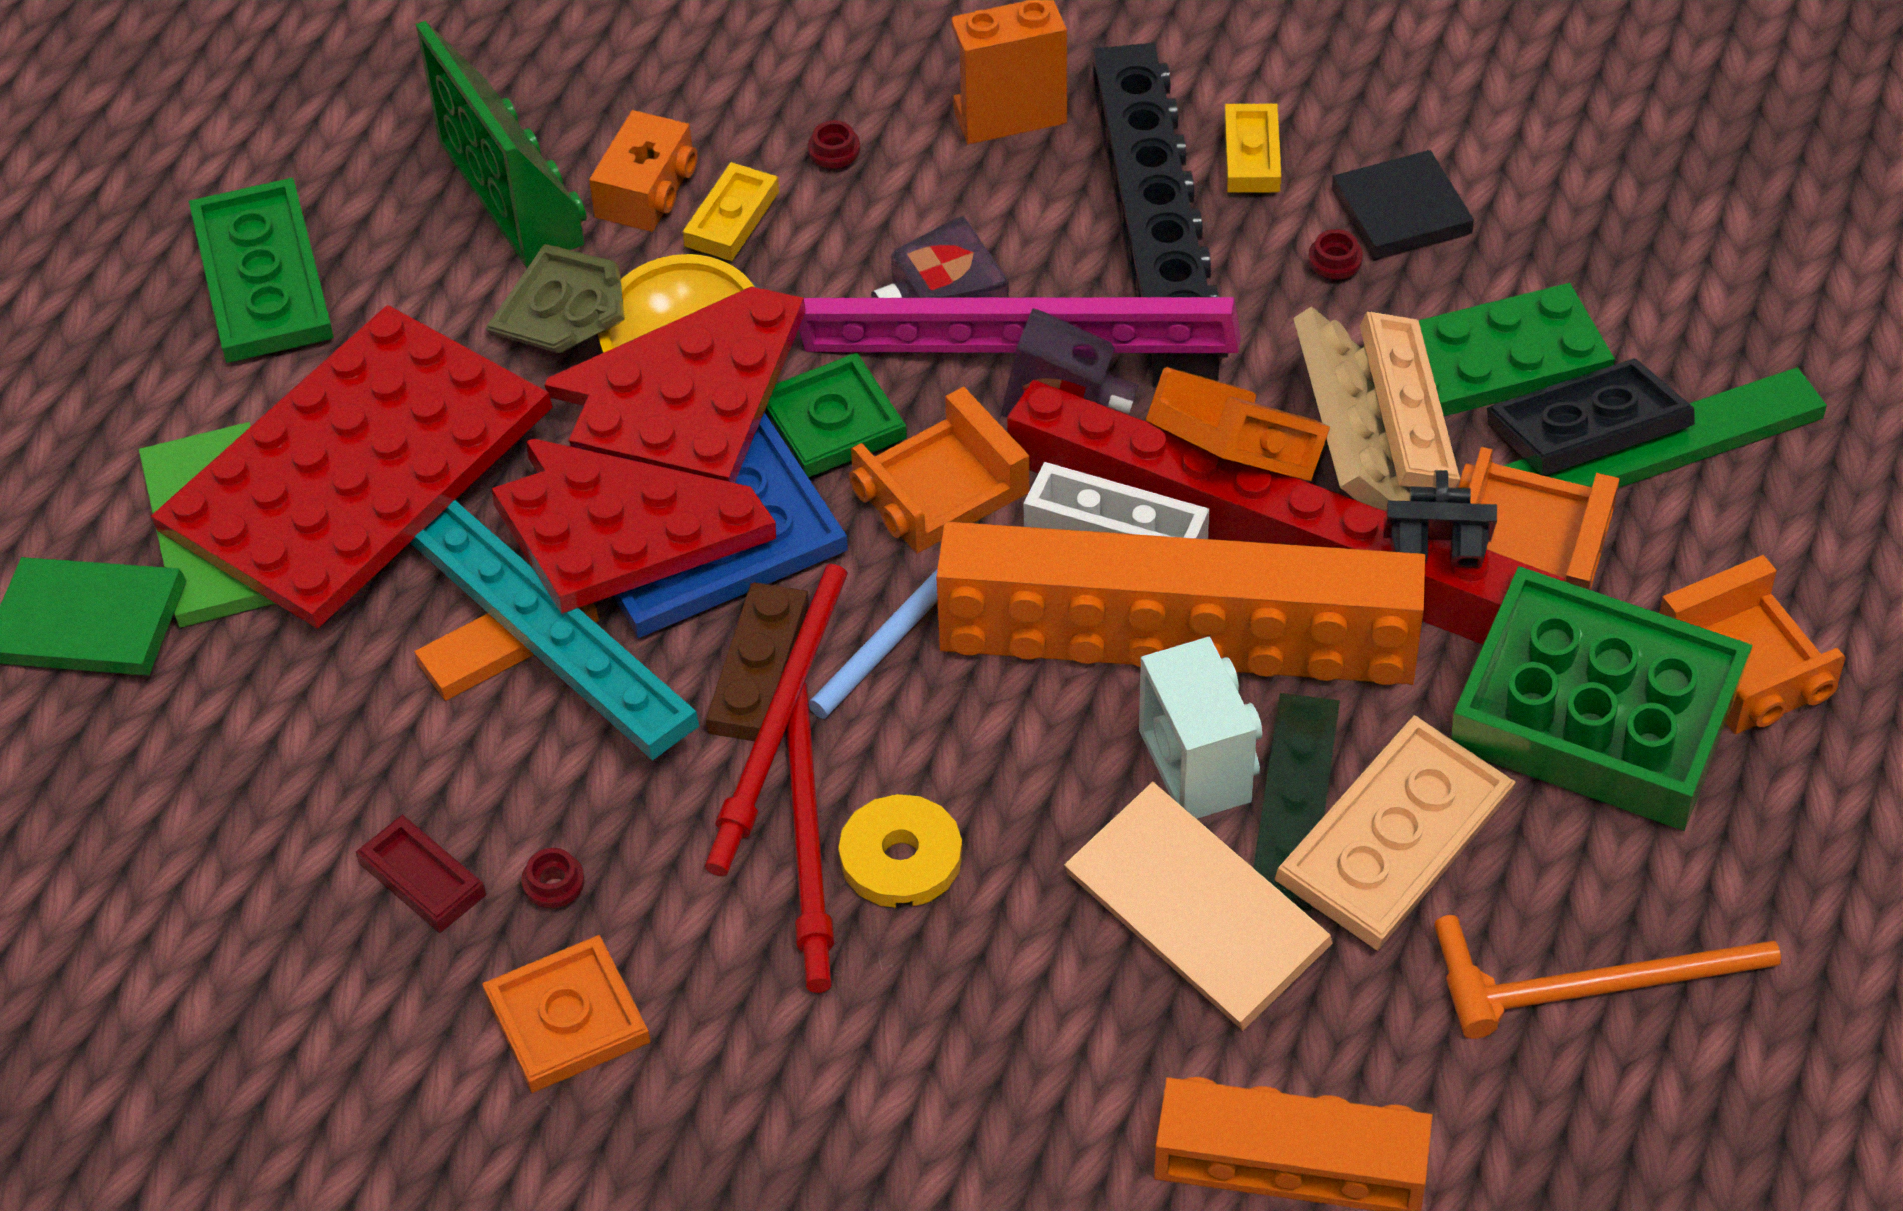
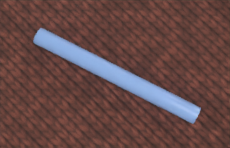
M937 569L808 702L810 710L821 719L827 718L938 602Z

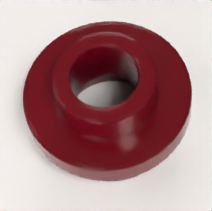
M829 120L819 124L813 130L812 136L808 141V153L811 160L822 167L840 168L851 164L857 159L860 154V140L853 131V128L846 122Z
M1331 229L1319 234L1310 246L1308 262L1312 270L1318 275L1329 279H1344L1354 275L1361 268L1363 252L1356 237L1350 232L1341 229Z
M546 848L536 852L528 860L523 870L521 881L523 891L532 903L544 908H558L571 903L580 895L584 887L585 878L580 862L570 853L560 848ZM552 879L561 880L557 883L545 884L546 882Z

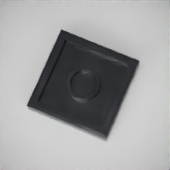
M1431 150L1333 175L1332 190L1374 260L1473 233L1474 218Z

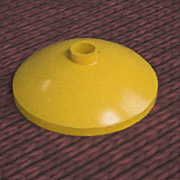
M680 254L649 261L632 270L621 279L625 319L620 324L598 335L602 352L611 350L746 288L754 287V285L740 270L713 257Z

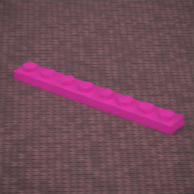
M1234 297L804 298L806 312L799 327L805 352L1238 353L1241 340Z

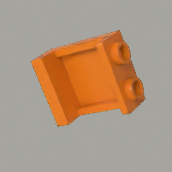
M1026 0L952 17V29L959 44L961 94L953 95V109L968 145L1067 124V28L1054 0Z
M1169 367L1164 368L1161 373L1146 417V421L1221 458L1308 481L1312 480L1330 426L1317 420L1256 404V394L1248 389Z
M964 386L945 396V420L875 457L862 443L851 448L853 471L849 473V480L855 494L865 503L870 501L881 513L882 520L890 534L895 538L902 537L916 554L942 541L944 521L975 523L1023 497L1030 491L1029 455Z
M1481 447L1476 465L1465 464L1458 488L1471 489L1470 503L1497 504V523L1492 540L1488 542L1487 549L1565 578V582L1591 590L1615 509L1620 478L1596 473L1593 486L1588 487L1495 464L1492 461L1493 449Z
M1764 554L1664 595L1659 611L1660 614L1753 645L1726 721L1727 726L1734 735L1755 726H1769L1789 711L1806 704L1817 705L1830 698L1838 688V682L1846 659L1838 648L1821 654L1771 594L1777 570Z

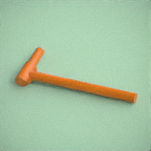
M1446 915L1440 917L1434 923L1449 971L1446 976L1449 991L1462 1032L1465 1037L1470 1039L1482 1038L1493 1033L1503 1018L1504 1010L1756 970L1781 964V953L1777 942L1767 941L1496 985L1493 977L1480 971L1477 966L1473 965L1458 917Z

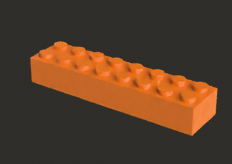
M944 521L936 576L940 651L957 652L963 655L1016 656L1028 660L1044 658L1072 660L1084 664L1100 662L1141 667L1142 656L1210 636L1220 657H1228L1233 663L1235 671L1240 673H1254L1259 676L1311 677L1323 681L1339 679L1375 682L1381 685H1414L1424 611L1425 554Z

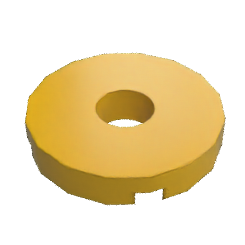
M896 794L874 799L856 810L842 828L838 851L845 881L860 897L879 906L895 908L896 903L912 901L913 907L929 903L949 889L960 873L962 838L956 821L942 806L921 796ZM900 843L911 845L917 850L913 856L903 860L892 859L885 854V851L892 845Z

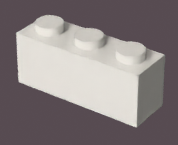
M1044 462L1023 503L1024 527L1208 539L1209 508Z

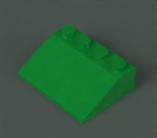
M426 21L416 24L439 143L525 267L528 268L545 244L568 250L583 246L584 238L581 222L587 220L584 205L575 191L568 193L565 189L562 176L555 162L552 159L545 161L542 157L538 141L530 128L524 130L521 128L511 101L507 97L501 99L490 83Z
M1518 566L1453 712L1451 739L1485 761L1685 831L1707 777L1753 645Z

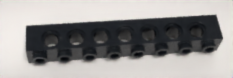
M1155 42L1093 48V91L1134 297H1219L1217 286H1208L1206 280L1211 278L1208 246L1199 247L1198 240L1203 238L1201 212L1199 208L1191 209L1190 203L1194 202V182L1191 170H1182V166L1186 165V146L1184 135H1175L1174 130L1178 129L1176 99H1167L1166 94H1170L1168 63H1159ZM1146 353L1152 387H1157L1161 373L1166 367L1218 381L1220 358H1228L1229 353Z

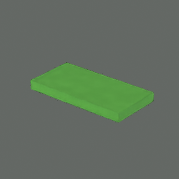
M250 422L140 448L139 453L152 513L158 510L251 427ZM157 531L164 567L180 568L187 580L174 611L179 628L276 604Z

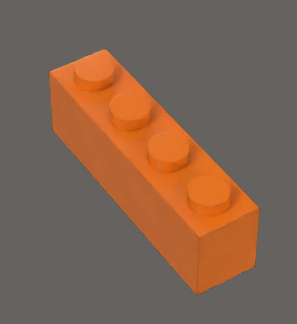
M1167 1077L1156 1141L1154 1179L1371 1211H1421L1426 1184L1433 1114L1415 1112L1407 1106L1397 1104L1378 1107L1349 1103L1347 1100L1333 1095L1313 1098L1284 1094L1268 1086H1256L1248 1089L1216 1084L1214 1081L1203 1077H1189L1186 1079Z

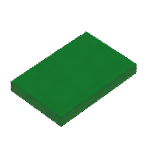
M21 557L0 605V664L149 676L187 580L180 568Z

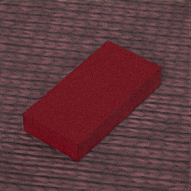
M403 814L356 851L358 862L364 869L439 933L443 932L486 896L484 883Z

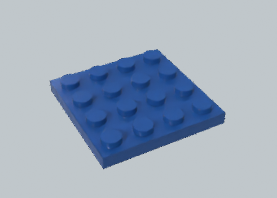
M765 412L735 483L751 486L776 522V539L614 595L615 601L638 638L748 593L750 584L753 582L769 584L848 551L846 533Z

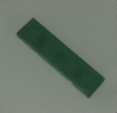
M1280 693L1253 868L1301 910L1311 911L1312 905L1274 879L1278 867L1325 815L1340 700Z

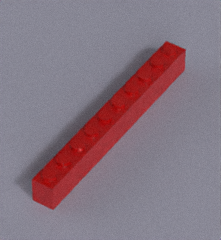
M1032 380L1007 416V432L1029 455L1030 471L1039 474L1044 462L1209 508L1208 539L1392 552L1390 538H1383L1384 517H1386V511L1289 475L1221 458L1154 424L1037 380ZM1428 540L1422 622L1484 645L1518 566L1565 581V578L1486 549L1481 568H1457L1450 565V540Z

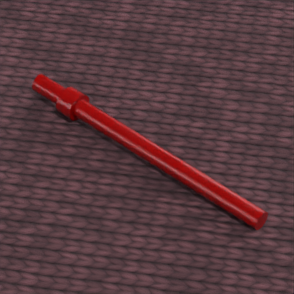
M828 564L823 571L733 796L724 800L715 824L719 831L704 865L708 872L716 876H727L741 839L750 836L757 819L758 810L755 807L848 575L847 571L839 565Z
M804 682L787 725L801 916L795 921L797 948L804 953L806 988L810 992L821 993L831 988L829 950L834 946L833 920L825 911L808 688Z

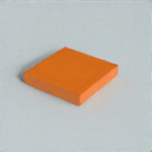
M600 934L482 983L485 997L531 1093L651 1043L649 1030Z

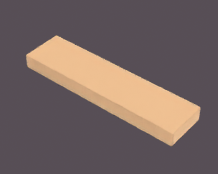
M1366 312L1360 324V329L1399 485L1406 487H1433L1434 471L1447 470L1448 487L1456 488L1460 481V476L1419 321L1417 319Z

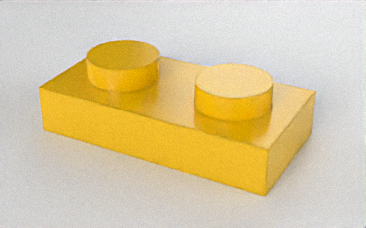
M1225 104L1227 192H1280L1281 162L1278 104Z
M731 162L683 230L684 247L733 261L778 195V176Z

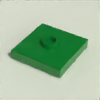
M857 352L776 383L764 411L807 477L851 461V448L860 443L864 444L870 452H874L907 439L906 424Z

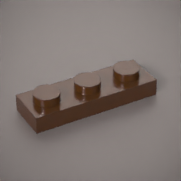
M755 582L750 584L706 717L708 734L755 742L808 611V591Z

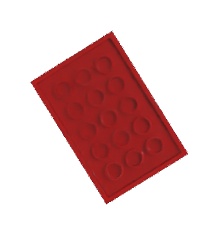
M386 305L151 515V518L158 532L318 629L408 545L421 530L426 528L553 408L548 391L399 310Z

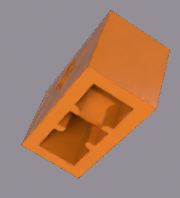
M631 110L589 178L594 217L653 232L663 214L669 213L672 210L677 190L684 178H690L696 168L698 153L697 149L692 147L690 124Z

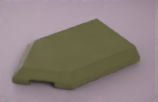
M545 244L485 329L489 334L555 353L570 350L620 324L625 319L619 266L612 260Z

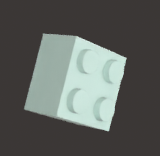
M1210 636L1142 656L1140 670L1139 732L1170 796L1196 819L1252 802L1253 777L1260 773L1259 761L1255 751L1256 740L1262 738V725L1259 715L1252 703L1244 705L1238 693L1239 683L1233 663L1228 657H1220Z

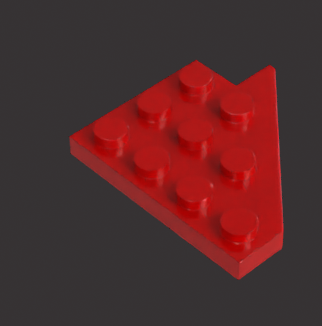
M751 286L548 377L544 385L546 391L549 392L550 398L584 406L569 438L570 447L735 483L805 315L804 298Z
M539 439L526 441L528 459L537 473L492 488L493 504L561 614L776 539V522L751 486Z

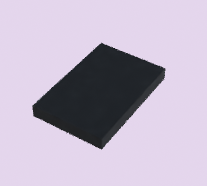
M1635 358L1487 408L1488 425L1543 476L1695 425L1694 407Z

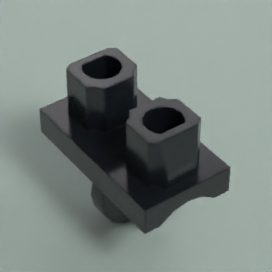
M1435 470L1433 487L1410 486L1409 501L1388 500L1386 517H1384L1383 538H1390L1392 552L1425 554V564L1428 559V540H1450V565L1457 568H1481L1488 542H1491L1496 527L1497 504L1470 503V488L1448 487V471Z

